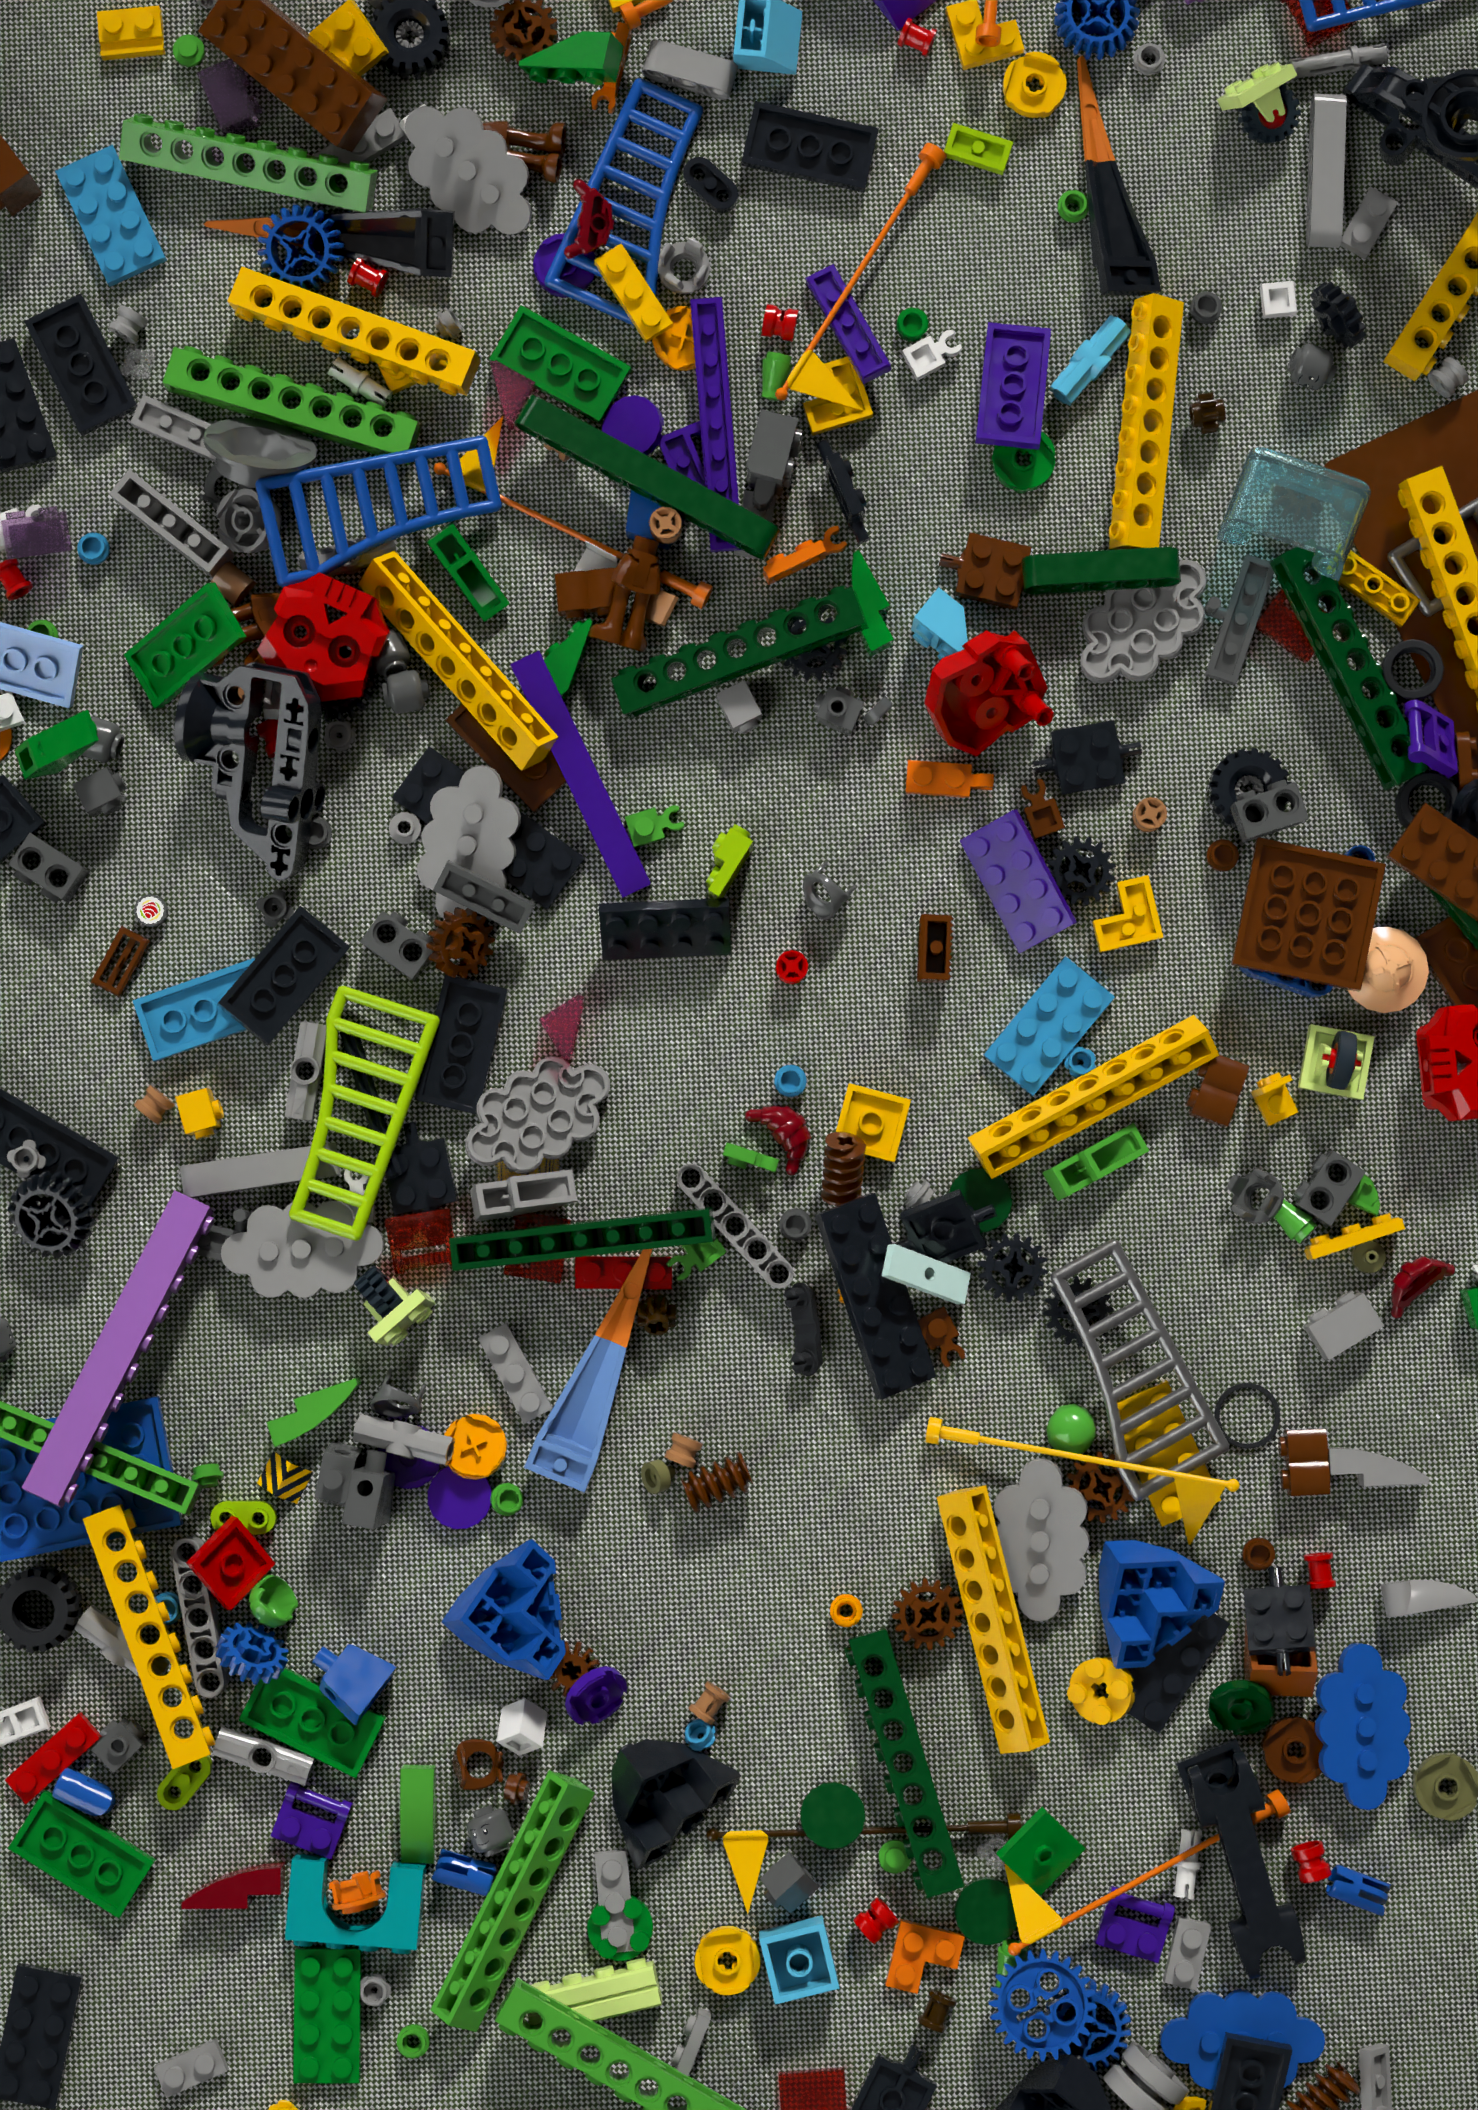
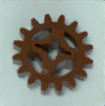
M514 0V3L511 5L508 2L503 4V11L494 10L496 20L489 23L490 30L494 31L490 34L492 43H497L495 45L497 54L505 51L504 57L507 63L512 58H516L518 66L520 60L554 45L551 41L558 40V31L554 30L558 27L557 19L551 18L553 16L551 7L543 10V0H537L535 4L531 0L523 2ZM520 22H523L524 28H526V30L528 31L527 40L524 38V34H522L520 30Z
M455 907L454 914L448 911L443 912L445 920L442 922L435 919L434 923L438 927L437 930L428 932V935L433 937V942L426 944V948L434 951L428 957L429 960L436 963L435 968L453 978L456 975L461 978H467L468 972L475 975L478 974L477 965L486 966L485 955H493V951L488 948L489 944L495 942V938L488 936L493 927L485 923L487 919L485 916L469 908L464 910ZM462 923H470L472 927H464ZM450 959H459L460 962L452 963Z
M1096 1451L1095 1457L1103 1458V1455L1100 1451ZM1109 1453L1106 1459L1115 1460V1455ZM1074 1462L1073 1466L1077 1471L1075 1474H1066L1069 1479L1073 1480L1072 1484L1066 1487L1075 1488L1081 1492L1086 1501L1092 1499L1100 1501L1104 1508L1096 1509L1088 1506L1086 1515L1088 1521H1092L1094 1516L1098 1515L1100 1523H1105L1106 1515H1110L1113 1520H1117V1510L1120 1509L1126 1513L1129 1511L1124 1503L1126 1500L1134 1501L1135 1499L1129 1494V1490L1117 1467L1109 1466L1116 1473L1105 1475L1098 1468V1465L1101 1464L1085 1462L1081 1465ZM1086 1472L1088 1479L1085 1486L1079 1490L1081 1477ZM1096 1477L1104 1483L1108 1482V1485L1104 1488L1105 1497L1097 1491L1093 1492V1489L1097 1487ZM1122 1485L1120 1497L1115 1502L1113 1499L1115 1490Z
M923 1577L922 1585L917 1586L911 1580L910 1591L902 1588L899 1590L903 1599L902 1601L893 1600V1604L899 1608V1611L893 1612L891 1615L893 1619H900V1623L895 1626L896 1631H906L902 1638L905 1642L913 1638L915 1648L918 1649L922 1642H926L928 1650H932L933 1642L935 1641L941 1647L945 1646L943 1637L946 1635L949 1638H955L951 1629L952 1627H961V1622L956 1620L955 1616L963 1614V1610L954 1607L960 1599L958 1595L948 1596L952 1590L949 1585L941 1589L939 1579H936L933 1585H929L927 1578ZM922 1592L936 1593L928 1599H920L916 1596ZM945 1602L949 1609L947 1622L941 1618V1609ZM907 1604L913 1609L914 1617L909 1625L905 1617ZM931 1606H934L932 1612L935 1617L932 1620L925 1618L923 1621H920L922 1618L920 1609L922 1607L929 1609ZM934 1628L938 1631L932 1635L919 1634L923 1629Z

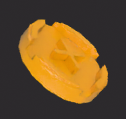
M678 306L668 309L666 313L673 322V327L652 339L656 356L664 365L674 370L689 371L695 369L691 308H688V306Z
M469 1414L459 1420L457 1419L450 1424L444 1434L445 1436L455 1438V1449L448 1466L462 1478L477 1480L489 1477L500 1468L506 1458L508 1446L505 1433L495 1420L486 1415Z

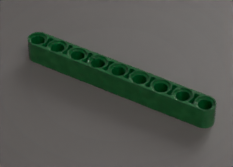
M529 396L514 422L515 426L524 433L659 506L675 509L680 517L762 560L766 558L780 533V529L768 520L537 396Z

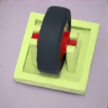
M1310 1024L1298 1088L1363 1100L1375 1036Z

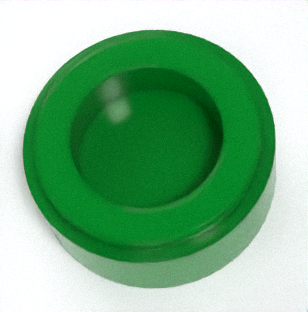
M918 308L903 310L899 314L896 323L899 336L909 342L922 339L928 329L926 314Z

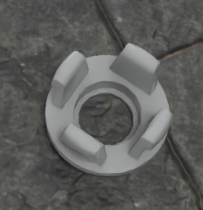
M689 237L687 242H677L672 245L666 243L659 254L658 274L661 282L667 289L678 294H690L698 291L707 282L710 274V262L703 250V245L697 240ZM681 259L690 260L696 268L695 275L688 281H680L674 277L672 271L674 264Z

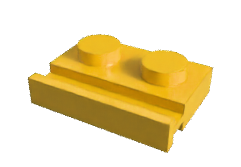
M159 5L97 12L99 43L101 46L100 55L103 61L166 55L162 10Z

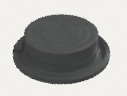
M233 418L221 420L211 424L205 430L203 437L206 449L216 457L215 466L218 472L233 482L256 488V481L260 478L296 472L311 466L317 454L315 444L303 433L291 427L262 419Z

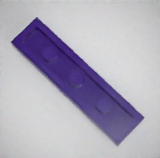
M834 264L805 278L806 284L825 318L846 287ZM849 293L831 321L830 327L860 380L865 384L891 371L892 368Z

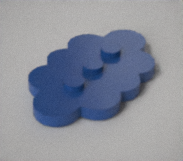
M1354 1643L1342 1651L1338 1663L1339 1672L1326 1674L1317 1685V1703L1323 1711L1316 1719L1315 1732L1319 1740L1324 1744L1319 1753L1318 1762L1320 1770L1325 1777L1332 1781L1343 1783L1344 1794L1350 1804L1359 1809L1371 1810L1383 1803L1387 1795V1781L1400 1778L1409 1767V1751L1403 1741L1410 1732L1411 1723L1409 1716L1402 1709L1407 1697L1406 1683L1402 1677L1395 1672L1383 1670L1381 1656L1375 1648L1367 1644Z
M1244 1989L1233 1990L1225 1998L1217 1993L1208 1991L1199 1993L1188 2004L1187 2017L1171 2019L1163 2026L1159 2037L1161 2049L1167 2058L1176 2063L1187 2064L1189 2074L1194 2082L1200 2087L1210 2090L1213 2089L1225 2032L1290 2044L1293 2051L1284 2088L1291 2084L1296 2077L1298 2063L1314 2061L1321 2055L1325 2046L1324 2033L1319 2025L1310 2018L1297 2017L1295 2006L1289 1997L1283 1993L1271 1991L1257 1998L1254 1994Z

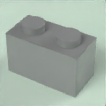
M1351 1290L1335 1300L1337 1303L1335 1307L1328 1311L1323 1307L1308 1316L1310 1322L1303 1327L1324 1360H1331L1384 1327V1324L1364 1293L1357 1292L1354 1294Z

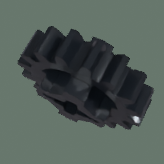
M1331 281L1329 283L1324 282L1314 289L1313 293L1310 294L1313 299L1311 305L1315 308L1313 310L1314 315L1317 317L1323 333L1326 336L1333 335L1336 343H1342L1344 348H1352L1361 342L1366 336L1364 332L1366 326L1362 323L1363 316L1356 306V300L1350 294L1346 293L1344 295L1340 286L1337 285L1335 287Z
M830 616L826 619L825 622H822L831 623L833 621V618ZM796 621L793 624V628H791L792 634H802V630L806 628V621ZM845 637L833 642L834 652L824 645L818 647L819 652L813 650L811 653L805 652L800 654L797 660L794 657L787 659L783 663V668L793 667V678H796L800 673L804 674V682L808 683L810 676H815L817 682H821L823 673H826L831 678L834 674L832 667L834 666L839 669L842 667L843 663L838 657H846L847 650L840 648V646L847 643V638ZM816 662H821L822 664H824L819 667H808L810 664Z
M1074 836L1072 845L1063 840L1061 842L1062 851L1054 848L1051 852L1056 860H1048L1046 862V865L1053 869L1051 874L1063 897H1070L1071 906L1076 903L1077 899H1081L1083 907L1087 906L1090 897L1097 903L1101 900L1099 891L1107 894L1110 888L1106 885V882H1114L1116 878L1109 874V871L1116 868V864L1107 862V859L1112 855L1111 851L1103 854L1100 851L1103 843L1100 842L1093 846L1091 845L1092 839L1089 836L1084 843H1080L1079 837ZM1078 851H1086L1094 856L1091 858L1084 857ZM1065 858V862L1068 865L1066 873L1060 876V864L1062 859ZM1076 864L1080 868L1085 866L1088 869L1085 873V879L1082 875H1074L1073 872L1077 868ZM1101 867L1102 875L1097 885L1094 874L1095 870ZM1068 886H1079L1082 888L1083 892L1073 891L1069 889Z
M1006 1233L1001 1234L1000 1243L994 1239L989 1240L992 1247L991 1250H981L986 1259L985 1261H977L978 1266L984 1267V1272L978 1274V1278L987 1279L988 1282L984 1285V1290L995 1289L993 1298L997 1299L1001 1294H1005V1302L1010 1303L1013 1295H1016L1018 1301L1023 1302V1293L1027 1292L1030 1296L1034 1297L1036 1294L1033 1286L1043 1287L1044 1283L1039 1279V1276L1048 1274V1271L1042 1269L1040 1264L1046 1262L1047 1257H1038L1037 1253L1042 1247L1038 1245L1032 1248L1030 1246L1031 1237H1027L1022 1242L1020 1241L1019 1233H1014L1012 1240H1009ZM1009 1246L1006 1256L1000 1260L993 1259L1000 1249ZM1021 1248L1031 1256L1033 1264L1025 1262L1021 1256ZM1014 1257L1015 1264L1020 1266L1021 1269L1020 1272H1014L1013 1277H1010L1009 1271L1004 1270V1265L1010 1263ZM991 1271H996L1004 1279V1287L997 1284ZM1025 1275L1032 1276L1025 1286L1016 1289L1017 1283Z
M1073 1276L1072 1284L1069 1286L1075 1297L1083 1293V1290L1087 1291L1092 1288L1091 1278L1087 1277L1083 1284H1080L1079 1277ZM1051 1287L1050 1291L1054 1297L1052 1299L1044 1298V1302L1050 1305V1309L1042 1311V1315L1050 1316L1051 1321L1045 1324L1046 1328L1055 1327L1056 1331L1053 1337L1057 1339L1064 1335V1344L1069 1345L1072 1339H1076L1077 1346L1083 1347L1082 1339L1070 1314L1063 1313V1311H1068L1066 1306L1057 1307L1061 1297L1056 1288ZM1109 1294L1096 1300L1098 1304H1089L1083 1307L1085 1309H1092V1312L1084 1314L1087 1322L1093 1316H1098V1322L1106 1317V1313L1114 1311L1113 1307L1105 1305V1302L1111 1298ZM1058 1318H1065L1070 1322L1073 1333L1066 1330L1060 1324Z

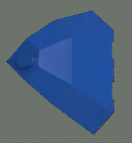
M533 1539L526 1541L485 1569L458 1596L441 1623L462 1642L493 1661L540 1679L549 1680L566 1654L565 1642L561 1640L559 1620H562L559 1594H555L553 1574H556L555 1560Z
M1137 1540L1105 1541L1099 1564V1602L1112 1663L1115 1669L1148 1666L1156 1659L1154 1654L1169 1643L1173 1646L1192 1630L1189 1626L1203 1615L1208 1618L1219 1609L1225 1581L1171 1549Z

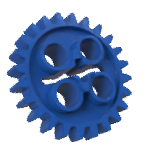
M1041 1948L1039 1957L1035 1958L1031 1950L1028 1949L1027 1960L1023 1961L1017 1955L1014 1956L1016 1966L1012 1967L1006 1962L1003 1964L1008 1972L1006 1976L996 1973L995 1977L1001 1982L1000 1987L990 1986V1990L998 1996L997 1999L989 2000L988 2004L997 2007L998 2011L992 2013L990 2019L1001 2021L995 2028L996 2033L1007 2032L1003 2043L1006 2045L1014 2040L1016 2042L1014 2045V2052L1016 2054L1025 2047L1027 2059H1031L1034 2051H1038L1041 2061L1045 2060L1046 2052H1051L1054 2059L1058 2060V2049L1062 2048L1070 2055L1069 2044L1071 2042L1079 2047L1082 2045L1077 2037L1079 2033L1090 2035L1084 2024L1085 2022H1095V2018L1088 2014V2010L1096 2009L1097 2005L1089 2002L1087 1999L1095 1994V1990L1084 1988L1090 1981L1089 1976L1078 1977L1082 1969L1080 1965L1072 1969L1069 1968L1071 1963L1070 1956L1065 1957L1060 1962L1057 1950H1054L1051 1957L1047 1958L1045 1949ZM1046 1972H1053L1058 1978L1056 1987L1051 1990H1045L1040 1986V1978ZM1022 1988L1027 1990L1029 1999L1025 2005L1015 2006L1012 2004L1011 1994L1015 1989ZM1064 1988L1069 1990L1068 1994L1047 2004L1049 2009L1047 2012L1043 2013L1041 2009H1037L1020 2021L1016 2019L1018 2014L1035 2007L1038 2004L1036 1998L1039 1996L1048 2000ZM1064 2002H1068L1074 2007V2014L1068 2020H1061L1056 2015L1057 2007ZM1033 2019H1040L1045 2023V2031L1038 2037L1031 2036L1027 2032V2026Z

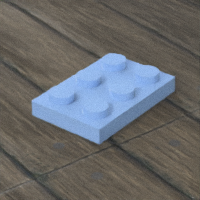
M0 622V689L65 708H71L74 704L84 645Z

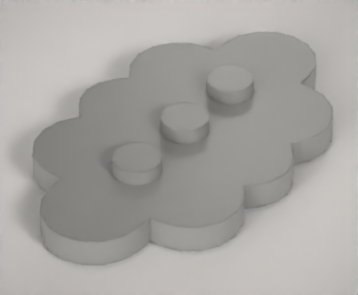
M429 106L418 107L410 112L406 119L405 131L406 136L416 148L408 160L409 174L419 185L430 187L431 200L435 206L441 210L455 211V221L466 232H483L492 225L501 233L508 235L521 233L531 222L532 211L529 202L521 193L528 185L529 171L522 159L515 155L507 154V144L503 136L496 131L484 130L481 118L471 109L456 108L445 116L436 108Z
M1181 560V582L1171 587L1108 590L1105 594L1104 605L1094 607L1087 612L1083 619V635L1089 643L1082 652L1080 659L1081 670L1085 677L1094 683L1103 684L1112 681L1121 673L1131 681H1145L1155 674L1159 661L1170 660L1178 656L1182 649L1183 638L1195 635L1204 624L1205 611L1203 605L1198 600L1205 591L1207 582L1206 573L1202 566L1192 560Z
M484 765L472 767L463 774L459 787L448 786L438 790L433 795L430 802V812L434 820L429 822L421 833V841L427 852L420 858L417 865L419 880L426 888L434 889L448 860L507 888V876L504 869L509 867L516 857V846L511 837L519 829L521 815L518 807L512 801L501 797L503 782L495 769ZM436 892L435 907L443 919V912L448 911L454 914L455 907L466 910L467 907Z
M549 1056L540 1060L533 1072L520 1070L512 1073L508 1077L504 1089L493 1088L480 1096L476 1105V1115L480 1124L470 1130L465 1142V1150L468 1157L480 1166H491L503 1161L511 1171L518 1174L533 1172L540 1166L543 1158H562L568 1153L572 1141L582 1142L588 1140L596 1133L600 1121L596 1106L604 1101L609 1093L610 1080L608 1074L595 1064H585L573 1070L566 1060L555 1056Z
M307 1201L304 1208L305 1211L350 1226L353 1225L355 1219L350 1207L340 1201H327L317 1208ZM290 1203L284 1210L270 1205L258 1207L248 1218L247 1232L232 1234L225 1240L221 1249V1258L225 1267L235 1274H250L252 1287L258 1294L264 1297L275 1298L290 1291L297 1297L308 1298L317 1294L322 1288L332 1293H341L349 1290L358 1279V1266L373 1264L381 1257L384 1251V1240L379 1230L368 1224L362 1238L359 1241H354L293 1221L289 1217L292 1205Z
M1044 1458L1033 1459L1028 1462L1021 1471L1019 1484L1003 1488L995 1498L994 1503L995 1515L1000 1521L996 1527L1013 1593H1018L1019 1608L1023 1614L1035 1621H1046L1052 1618L1059 1610L1061 1595H1071L1082 1588L1086 1580L1087 1570L1081 1558L1087 1552L1090 1543L1089 1534L1081 1525L1086 1518L1088 1510L1085 1497L1075 1488L1063 1486L1062 1473L1059 1467L1051 1460Z

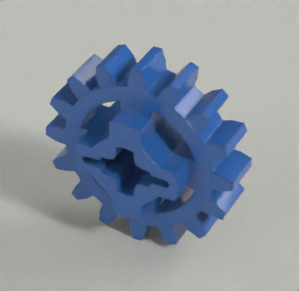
M247 1622L244 1628L239 1623H235L233 1629L227 1627L224 1633L221 1634L216 1646L218 1648L216 1657L222 1658L221 1667L230 1668V1676L237 1673L241 1675L240 1681L242 1682L246 1678H250L254 1685L258 1684L259 1679L269 1684L272 1678L277 1680L281 1672H283L288 1662L286 1658L288 1649L282 1648L283 1640H275L273 1638L275 1635L274 1631L264 1632L263 1625L256 1629L253 1628L251 1622Z

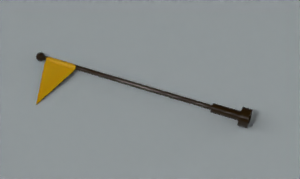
M1007 1813L1006 1820L968 1821V1825H946L948 1832L968 1831V1835L1007 1834V1838L1010 1840L1021 1828L1020 1813ZM905 1826L863 1828L861 1834L907 1833ZM913 1826L915 1833H929L932 1829V1826ZM709 1829L707 1831L706 1838L708 1841L715 1842L719 1838L723 1839V1844L747 1914L749 1913L768 1837L806 1836L803 1829L718 1832L716 1829Z

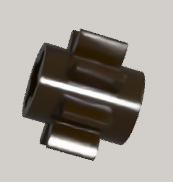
M1213 392L1198 394L1196 403L1189 404V416L1192 427H1201V434L1217 432L1219 424L1226 421L1223 400L1214 399Z
M662 1295L648 1297L645 1300V1304H638L637 1325L645 1326V1331L651 1335L665 1334L668 1332L669 1327L676 1326V1304L669 1305V1300Z

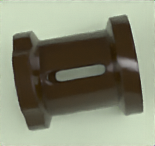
M930 1989L929 2002L923 2015H919L917 2021L931 2030L944 2033L946 2018L951 2007H955L957 2002L947 1994Z

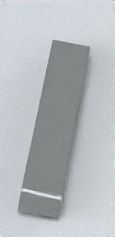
M1317 93L1312 95L1309 122L1307 247L1339 248L1341 245L1344 204L1346 95Z
M336 1143L325 1144V1149L337 1152ZM311 1146L180 1166L183 1194L190 1198L300 1182ZM320 1161L315 1179L341 1175L340 1167Z
M692 1163L682 1166L676 1177L681 1190L699 1209L705 1208L704 1199L708 1194L716 1193L720 1195L723 1204L718 1211L713 1212L715 1227L770 1286L778 1289L788 1286L794 1276L790 1263L700 1166ZM690 1169L699 1172L701 1177L700 1183L693 1188L686 1187L682 1182V1175ZM731 1217H739L743 1220L745 1228L740 1235L734 1236L727 1232L726 1222ZM757 1240L763 1242L767 1250L766 1255L758 1260L751 1258L747 1250L749 1244ZM778 1264L785 1266L789 1274L787 1280L780 1284L773 1282L769 1274L771 1268Z
M187 1536L178 1540L173 1545L171 1558L195 1688L201 1696L213 1698L227 1688L229 1672L228 1667L220 1666L222 1658L216 1657L218 1650L216 1646L221 1636V1629L215 1597L203 1582L199 1592H193L187 1586L188 1577L190 1575H197L186 1564L188 1560L182 1556L181 1548L184 1543H189L195 1547L197 1552L204 1544L196 1536ZM195 1608H202L206 1611L208 1615L206 1624L200 1625L194 1621L193 1612ZM206 1640L213 1645L214 1653L211 1657L203 1656L200 1653V1641ZM207 1673H213L218 1676L220 1680L218 1689H211L205 1684Z

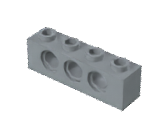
M130 469L109 493L119 506L212 579L225 563L231 562L235 557L227 545Z

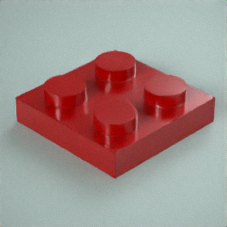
M231 1516L186 1562L219 1603L230 1611L276 1564L242 1522L234 1516Z

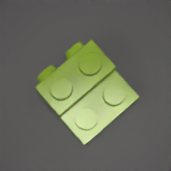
M736 824L729 829L727 834L721 832L712 846L714 864L719 867L715 866L706 881L708 897L711 899L723 898L753 850V841L749 837L751 834Z

